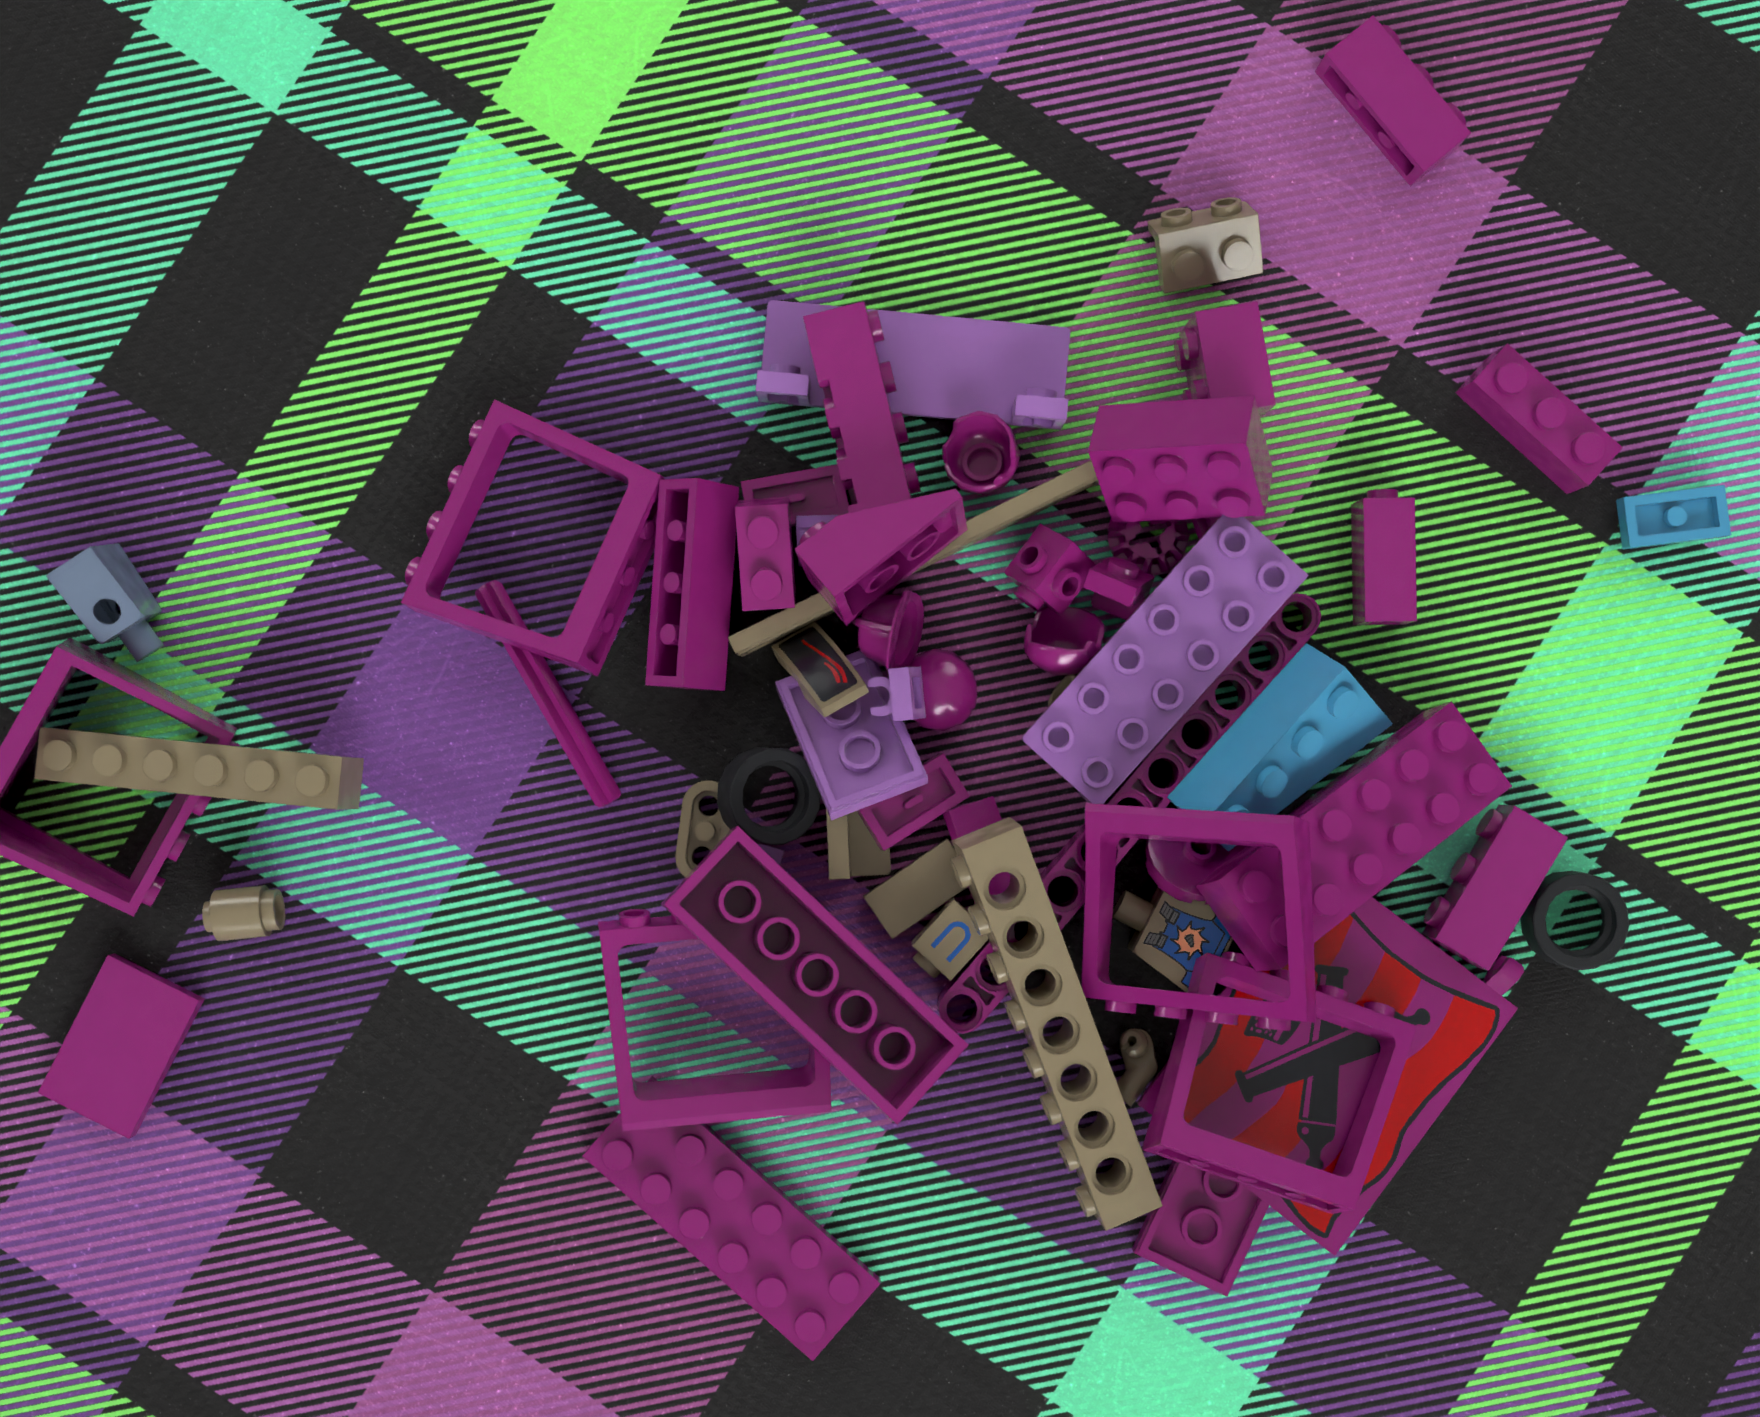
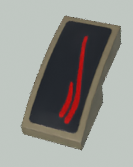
M816 622L771 646L778 662L798 682L805 699L824 718L869 693L865 682L856 669Z

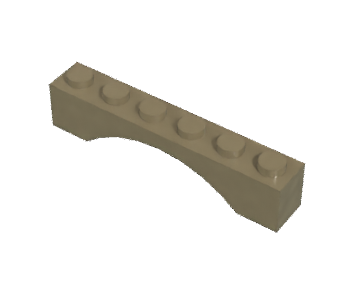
M40 727L34 779L335 810L359 809L364 758Z

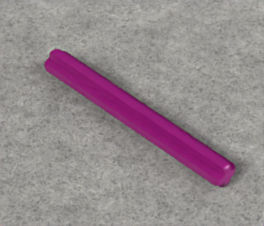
M497 580L490 581L475 591V596L487 616L527 629L502 583ZM502 642L595 806L604 807L617 800L621 796L620 789L545 658Z

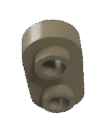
M706 780L698 782L687 790L683 798L675 859L680 873L685 878L698 865L694 860L695 850L700 846H704L711 851L730 831V828L724 823L719 809L714 815L710 816L704 814L700 807L702 799L706 796H713L717 799L719 783L717 781Z

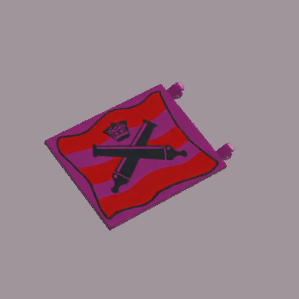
M1373 897L1314 943L1315 990L1320 985L1338 987L1348 992L1347 1001L1362 1007H1364L1366 1002H1378L1389 1005L1395 1009L1394 1018L1418 1026L1356 1208L1353 1211L1330 1214L1242 1184L1334 1256L1518 1008L1502 995L1524 973L1522 964L1514 958H1507L1501 955L1497 957L1482 981ZM1287 964L1282 969L1289 970V965ZM1224 986L1217 995L1267 1001ZM1238 1015V1025L1206 1022L1184 1110V1119L1191 1126L1333 1173L1379 1056L1380 1043L1373 1037L1316 1018L1317 1023L1291 1020L1290 1031L1257 1028L1258 1017ZM1168 1061L1137 1101V1104L1151 1115H1153Z

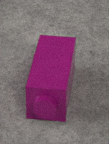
M1396 489L1367 491V498H1362L1351 504L1353 625H1404L1416 622L1415 498H1398V490Z

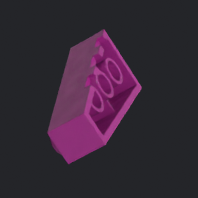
M862 301L803 316L820 388H823L825 395L823 403L829 430L833 440H836L838 448L836 450V461L840 478L845 490H848L851 505L847 506L848 512L911 499L912 494L921 492L914 462L904 464L900 444L909 442L902 412L892 414L888 393L897 391L890 361L880 363L875 343L885 340L878 310L868 312L866 303Z

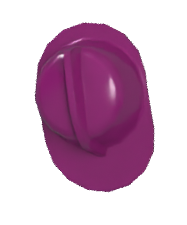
M905 590L902 594H886L867 607L861 617L855 618L852 621V624L859 628L858 645L860 652L868 659L885 666L887 671L891 668L909 667L917 653L924 623L922 599L917 593Z

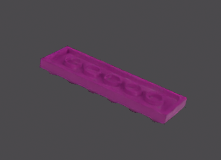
M652 1076L647 1082L658 1080ZM619 1113L582 1155L592 1166L812 1361L881 1284L880 1277L706 1123L622 1131L621 1115Z

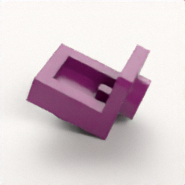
M1108 557L1089 569L1083 588L1094 592L1091 599L1093 607L1127 621L1148 597L1155 576L1139 570L1136 564L1128 560Z

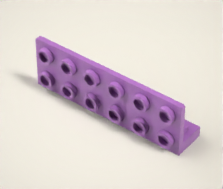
M777 300L768 302L762 369L757 370L756 394L759 402L824 408L823 399L825 395L823 388H820L803 316L842 306ZM878 310L885 339L875 343L880 363L890 361L897 389L896 392L888 393L892 414L902 412L905 416L956 420L961 416L976 411H983L998 415L1007 425L1062 429L1067 420L1069 400L1065 399L1070 343L1069 328Z
M1222 515L1022 737L1023 742L1069 782L1088 803L1104 804L1309 575L1245 517L1231 518Z

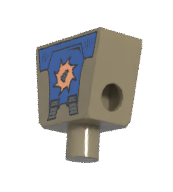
M1159 886L1150 902L1125 890L1113 910L1112 918L1135 929L1127 948L1185 992L1188 991L1196 958L1206 953L1222 957V953L1227 952L1233 941V938L1208 904L1204 905L1206 901L1193 900L1192 903L1179 901L1161 890Z

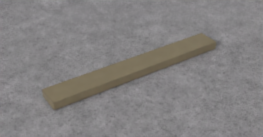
M1091 460L967 520L968 530L914 573L1098 484L1099 482ZM817 593L795 604V608H787L729 636L728 639L735 654L744 657L834 613V610L820 593Z

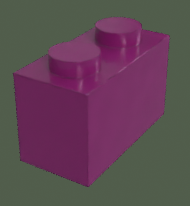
M789 497L738 500L735 505L742 611L795 608L796 587Z

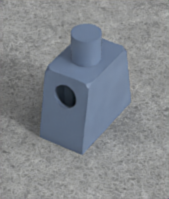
M119 543L90 546L46 575L51 584L100 644L121 639L137 662L164 646L148 623L149 620L162 612L161 607ZM117 604L121 609V615L118 612Z

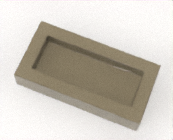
M947 838L863 895L892 939L967 888H961L955 877L950 858L957 856Z

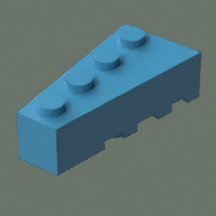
M1306 643L1167 798L1178 809L1276 815L1393 723L1345 666ZM1220 844L1228 852L1236 846Z

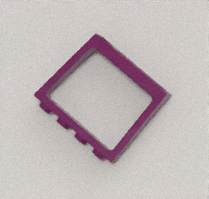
M494 399L485 420H477L470 430L469 445L471 451L464 466L457 465L449 475L448 490L451 494L443 511L433 513L427 523L426 533L430 540L422 557H415L407 566L405 581L408 587L401 603L415 612L521 648L598 677L655 549L659 480L664 479V477ZM517 435L533 439L628 485L562 634L558 637H549L440 599L441 592L510 441Z
M1085 803V906L1082 990L1085 998L1105 1000V1011L1136 1014L1137 1003L1155 1005L1154 1016L1186 1019L1187 1009L1206 1011L1205 1022L1238 1025V1015L1257 1016V1028L1290 1031L1291 1020L1317 1023L1310 822L1290 815ZM1123 838H1140L1279 848L1282 859L1290 983L1288 999L1284 1002H1272L1121 986L1112 983L1109 978V961L1118 842Z
M646 909L624 910L619 913V920L598 922L622 1131L832 1112L830 1063L810 1044L808 1062L801 1068L651 1082H638L634 1080L631 1072L618 953L626 945L696 940L697 938L672 914L671 916L650 917V911Z
M1223 952L1222 957L1206 953L1196 958L1187 993L1213 995L1215 985L1218 983L1267 1001L1284 1002L1290 995L1289 970H1270L1269 974L1262 971L1256 972L1244 954ZM1320 985L1315 990L1316 1018L1373 1037L1378 1040L1381 1047L1333 1173H1329L1191 1126L1185 1121L1184 1110L1206 1026V1011L1187 1009L1186 1019H1180L1169 1061L1142 1150L1330 1214L1353 1211L1356 1208L1418 1026L1394 1018L1395 1009L1389 1005L1378 1002H1366L1364 1007L1350 1003L1347 1001L1348 992L1338 987Z

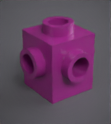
M1040 523L1004 570V573L1018 586L1014 594L1022 602L1035 611H1039L1044 605L1061 616L1083 588L1089 569L1096 564L1072 540Z

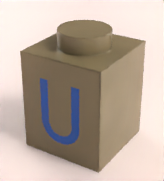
M952 897L911 941L912 946L918 951L913 959L934 979L940 973H943L951 981L989 938L987 934L979 936L969 911Z

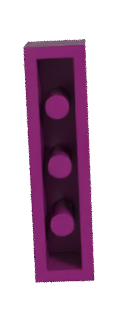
M701 478L659 480L645 685L725 691L736 540L735 505L739 497V487Z

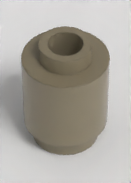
M266 885L215 890L211 895L210 901H206L203 905V924L207 932H213L217 941L270 936L272 931L282 930L285 924L283 895L279 889L269 890Z

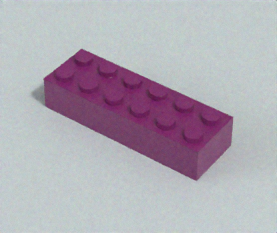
M1452 701L1421 712L1288 814L1310 822L1314 943L1512 787ZM1246 846L1195 886L1256 972L1280 970L1288 964L1281 853L1279 848Z
M739 826L732 828L661 903L664 908L876 1108L897 1125L969 1045Z

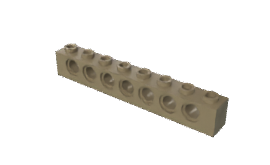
M1008 817L952 840L957 856L950 858L953 872L960 887L969 886L975 904L968 907L970 917L979 936L987 934L993 949L992 953L986 955L989 967L998 984L1006 983L1011 1000L1004 1002L1006 1012L1015 1031L1018 1032L1023 1029L1029 1047L1022 1049V1053L1032 1077L1035 1079L1041 1076L1047 1093L1040 1096V1101L1050 1124L1055 1125L1059 1123L1064 1140L1057 1142V1146L1068 1171L1071 1172L1075 1169L1082 1185L1074 1188L1085 1216L1088 1218L1094 1215L1105 1231L1162 1207L1163 1205L1022 826ZM1009 872L1010 884L1008 888L1001 894L990 895L988 890L990 880L998 873ZM1018 921H1027L1028 930L1026 935L1017 942H1007V932L1011 925ZM1036 969H1045L1046 975L1043 983L1035 989H1025L1027 976ZM1054 1017H1063L1062 1027L1056 1034L1043 1036V1028L1047 1021ZM1080 1064V1071L1075 1079L1069 1082H1061V1075L1068 1066ZM1090 1111L1098 1112L1097 1118L1092 1125L1086 1128H1078L1079 1121L1084 1114ZM1107 1158H1115L1112 1167L1107 1172L1096 1173V1169L1101 1161Z

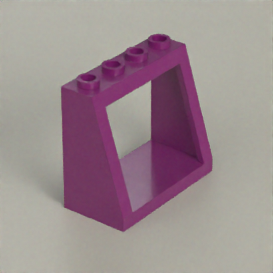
M68 638L56 646L0 746V806L39 738L40 727L46 726L77 669L144 701L206 735L208 738L205 743L240 746V744L232 741L237 728L72 638ZM176 794L130 878L0 807V856L134 917L141 903L151 907L166 879L157 874L165 859L169 858L176 862L191 834L182 829L190 814L194 813L201 817L212 797Z

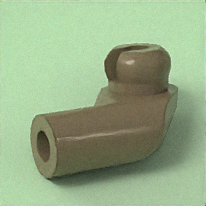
M1136 1028L1126 1030L1120 1038V1049L1126 1071L1117 1082L1124 1102L1131 1107L1158 1070L1154 1044L1150 1035L1146 1031Z

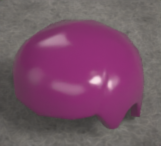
M976 411L959 417L953 422V430L946 443L942 446V458L948 478L962 491L986 495L1005 487L1013 478L1019 464L1020 453L1015 433L998 415Z
M1068 606L1060 616L1049 608L1044 607L1036 612L1033 623L1028 624L1026 627L1024 650L1028 659L1046 672L1059 676L1079 674L1102 648L1105 626L1095 614L1081 608Z
M931 649L916 655L909 667H921L926 718L914 720L923 728L941 731L961 725L971 715V711L976 706L977 684L973 670L967 662L953 651Z

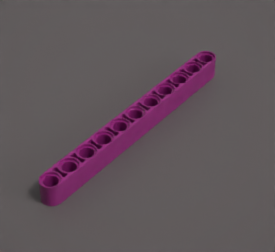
M1292 594L1104 804L1117 805L1122 799L1130 797L1136 801L1138 806L1166 808L1171 802L1167 798L1168 795L1316 632L1320 625L1321 612L1315 600L1306 594ZM1287 605H1294L1302 612L1303 625L1297 632L1287 629L1283 624L1282 611ZM1255 643L1266 646L1270 652V664L1264 671L1255 669L1250 664L1248 658L1249 650ZM1223 681L1231 683L1238 693V700L1230 710L1220 707L1215 698V690ZM1189 720L1199 722L1205 730V740L1196 749L1188 747L1183 742L1181 736L1182 729ZM1161 758L1170 764L1172 778L1166 786L1158 788L1150 782L1148 770L1151 763ZM1085 823L1040 874L1046 893L1050 882L1056 877L1067 876L1073 882L1074 892L1067 902L1058 904L1051 902L1049 899L1060 931L1085 903V861L1081 855V848L1085 842ZM1123 838L1118 842L1116 865L1139 838ZM1016 922L1011 925L1007 932V942L1019 941L1014 935ZM989 939L956 976L946 984L938 996L937 1007L940 1018L956 1033L965 1034L978 1028L1009 992L1005 982L998 984L996 981H989L983 978L980 973L981 964L986 959V955L993 952ZM959 994L968 995L975 1001V1009L972 1015L962 1020L954 1019L946 1011L950 999Z

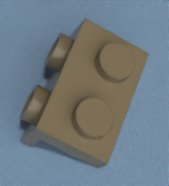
M1228 197L1211 202V208L1192 212L1189 208H1173L1162 212L1161 218L1148 221V231L1155 239L1159 284L1164 294L1263 273L1259 214L1247 202L1241 201L1240 198Z

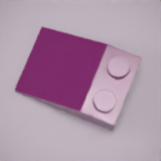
M951 489L837 515L827 524L822 521L810 527L800 539L801 544L795 548V552L808 580L844 624L848 625L872 603L886 595L968 530L963 499L956 489Z

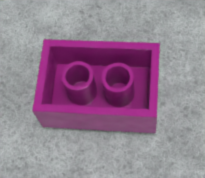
M1255 395L1099 405L1088 453L1112 522L1220 518L1222 515L1231 518L1265 516L1273 467Z

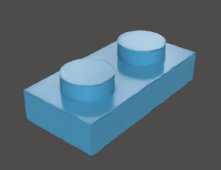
M1725 485L1628 496L1616 500L1622 550L1722 538L1731 535Z

